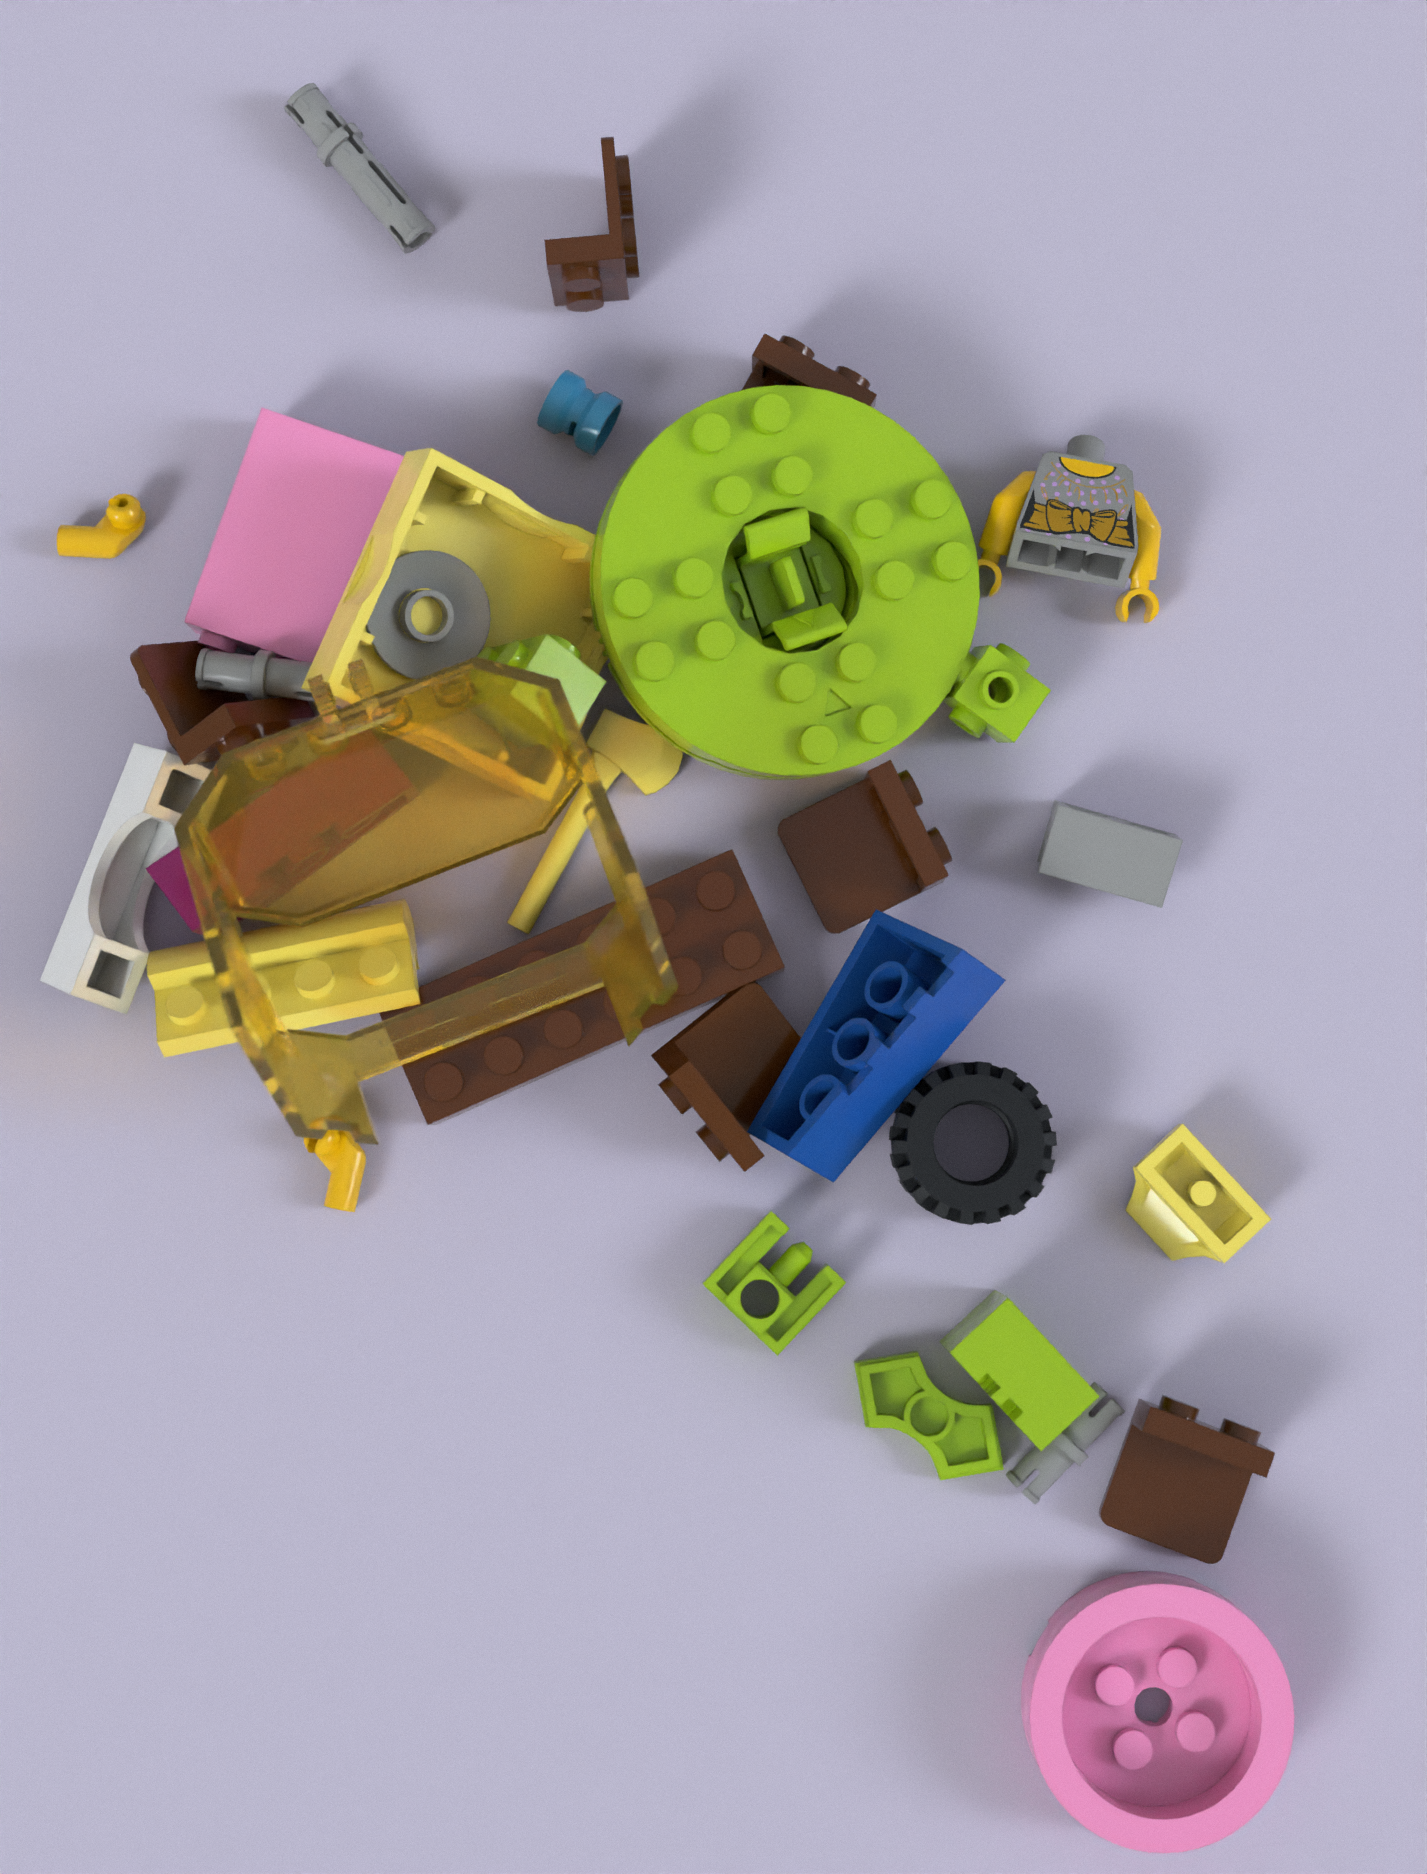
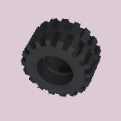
M979 1061L948 1065L930 1072L929 1075L921 1079L895 1110L896 1116L893 1126H890L889 1133L892 1167L896 1169L899 1176L898 1181L904 1190L925 1210L959 1224H991L1000 1222L1001 1218L1010 1214L1016 1215L1026 1208L1025 1203L1032 1197L1037 1198L1045 1186L1042 1185V1182L1047 1173H1052L1055 1160L1051 1159L1052 1146H1057L1056 1132L1051 1131L1049 1119L1053 1117L1048 1106L1043 1105L1037 1097L1039 1092L1030 1082L1025 1083L1018 1078V1073L1006 1067L1000 1068L991 1065V1063ZM966 1104L981 1105L995 1112L1003 1121L1009 1138L1008 1153L1003 1165L992 1176L980 1181H963L951 1176L940 1165L934 1151V1134L941 1119L952 1109Z

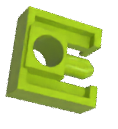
M770 1210L710 1273L702 1284L778 1356L846 1284V1281L825 1263L820 1271L797 1295L792 1293L787 1287L811 1262L813 1250L804 1241L792 1244L767 1269L759 1260L790 1229ZM766 1280L776 1287L778 1302L769 1313L755 1315L743 1307L741 1293L744 1287L751 1281Z

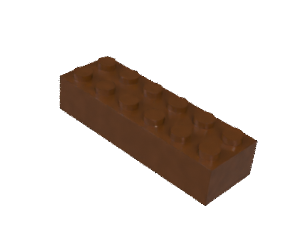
M731 849L420 986L421 1004L380 1012L379 1014L427 1125H438L716 1002L728 993L749 983H758L784 971L785 966L734 851Z

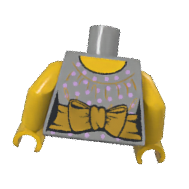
M1078 435L1071 438L1068 442L1066 454L1052 451L1044 453L1037 471L1021 472L995 496L978 546L983 549L981 557L978 559L979 569L988 568L996 577L995 583L991 587L989 598L997 594L1001 588L1002 574L998 563L1001 555H1008L1006 567L1119 588H1124L1129 578L1131 579L1130 590L1122 593L1116 600L1115 612L1121 622H1127L1129 601L1134 596L1140 597L1145 603L1144 623L1151 622L1157 616L1159 601L1156 595L1149 590L1150 580H1155L1157 577L1161 526L1143 493L1134 490L1133 471L1126 465L1104 461L1105 444L1102 440L1091 435Z

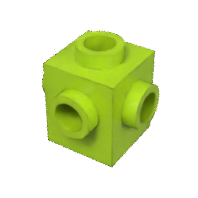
M999 643L996 648L992 645L974 647L971 652H968L966 660L964 658L961 659L957 665L961 672L942 702L953 709L948 718L970 735L980 738L984 732L998 743H1015L1051 690L1026 672L1031 664L1025 657L1011 647Z

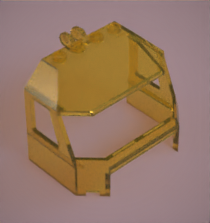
M476 656L377 694L363 660L359 659L347 665L350 683L354 693L360 697L361 701L337 710L335 705L336 699L329 682L325 681L322 674L307 679L321 715L223 753L173 827L230 1029L296 1137L322 1139L328 1129L352 1132L354 1142L379 1145L360 1085L361 1081L604 986L610 997L627 1044L630 1047L644 1030L640 1022L643 1014L652 1004L664 1005L678 989V984L638 869L560 680L557 678ZM581 785H584L590 803L585 806L583 814L616 901L614 907L584 943L348 1035L294 1030L285 1027L260 984L236 917L300 927L315 923L545 834Z

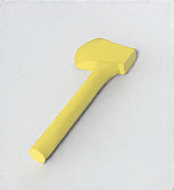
M606 708L604 709L586 742V747L592 750L584 781L507 921L509 925L528 935L530 934L605 793L621 773L625 774L645 796L654 794L667 786L678 773L683 752L655 732L650 725L636 722Z

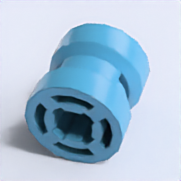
M565 370L547 395L539 413L537 424L554 435L562 432L572 435L577 448L594 456L604 445L620 415L623 400L607 391L598 394L593 393L592 390L587 388L584 378L570 370Z

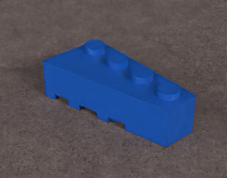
M876 909L747 1133L834 1183L1006 980L964 949Z

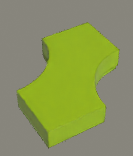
M917 1351L854 1361L865 1427L892 1428L914 1438L930 1454L940 1480L1004 1470L994 1410L991 1403H966L943 1393L928 1378Z

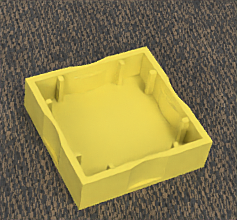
M433 448L406 451L301 688L519 793L551 799L587 714L574 735L516 744L459 699L470 682L466 677L469 666L460 673L443 680L421 681L405 677L392 670L380 659L371 645L375 636L367 633L366 625L389 578L396 558L415 551H440L450 554L468 565L478 576L485 588L490 605L491 619L488 637L481 651L487 647H496L512 643L515 640L520 641L544 634L556 635L573 644L581 653L579 660L599 675L609 657L602 654L605 648L603 644L598 642L601 634L595 631L590 604L589 572L595 535L577 525L561 522L541 514L517 497L512 490ZM420 588V589H416V590L410 592L408 595H410L411 593H413V592H415V591H418V590H432V589ZM423 597L413 605L411 610L413 626L424 635L432 634L440 627L442 610L434 599Z

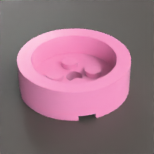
M1157 1571L1129 1572L1097 1581L1076 1593L1055 1611L1048 1620L1049 1624L1038 1639L1031 1656H1028L1022 1680L1021 1711L1025 1735L1031 1753L1048 1787L1067 1812L1084 1827L1114 1844L1151 1853H1175L1202 1848L1231 1835L1251 1820L1270 1799L1278 1786L1287 1766L1294 1736V1706L1289 1680L1274 1647L1256 1624L1230 1600L1215 1590L1182 1575ZM1151 1687L1163 1689L1170 1698L1166 1713L1155 1723L1137 1717L1134 1703L1139 1693Z

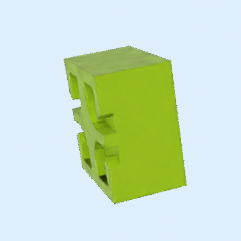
M997 1290L991 1292L939 1341L1040 1451L1045 1449L1100 1397L1007 1296Z

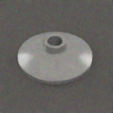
M433 550L410 552L396 558L389 578L366 625V631L375 636L371 645L377 655L395 672L415 680H443L465 670L483 649L490 628L489 600L478 576L460 559L450 554ZM420 588L432 589V590H418V591H415V592L409 594L410 592H412V591H414V590H416V589H420ZM423 597L434 599L442 610L440 627L429 635L418 632L411 621L412 607Z

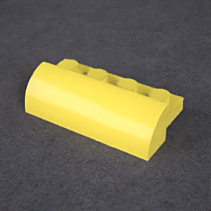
M400 899L151 951L147 959V977L154 989L157 1044L163 1056L169 1057L421 1004L417 978L419 961L414 922L406 900Z

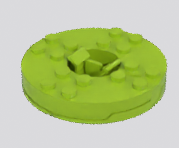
M774 385L754 387L729 393L700 405L667 427L632 462L609 497L597 527L589 572L593 624L595 631L601 634L598 642L604 645L605 650L602 654L609 657L610 662L607 666L610 673L636 712L655 732L694 759L725 772L764 780L813 778L854 767L882 755L919 729L940 706L961 672L957 665L962 658L966 660L977 623L980 598L979 566L970 523L960 498L947 475L933 456L915 437L878 410L851 397L805 386Z

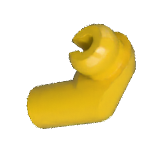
M130 494L113 496L108 501L109 507L106 509V515L96 526L60 525L57 532V551L59 556L103 559L118 557L143 532L146 514L141 508L138 499Z
M333 1119L315 1121L306 1128L303 1142L308 1152L315 1153L331 1172L324 1206L355 1212L366 1164L365 1152L345 1125Z

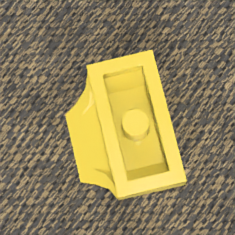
M1184 1124L1175 1126L1133 1166L1136 1182L1125 1210L1172 1261L1187 1257L1206 1256L1225 1263L1271 1220Z

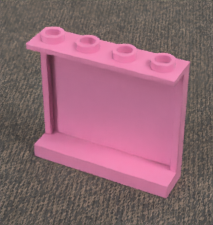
M261 408L184 621L193 631L200 634L198 644L213 651L235 653L237 647L255 654L259 650L273 651L276 657L280 659L313 662L404 456Z

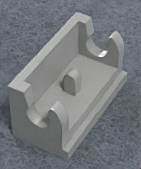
M1054 800L1037 862H1040L1037 871L1041 874L1162 908L1183 840L1176 834Z

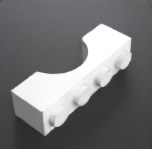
M137 743L133 744L40 981L72 996L127 1015L150 953L144 939V916L154 880L145 868L177 848L188 838L198 834L221 774L198 764L184 765L179 756L167 751Z

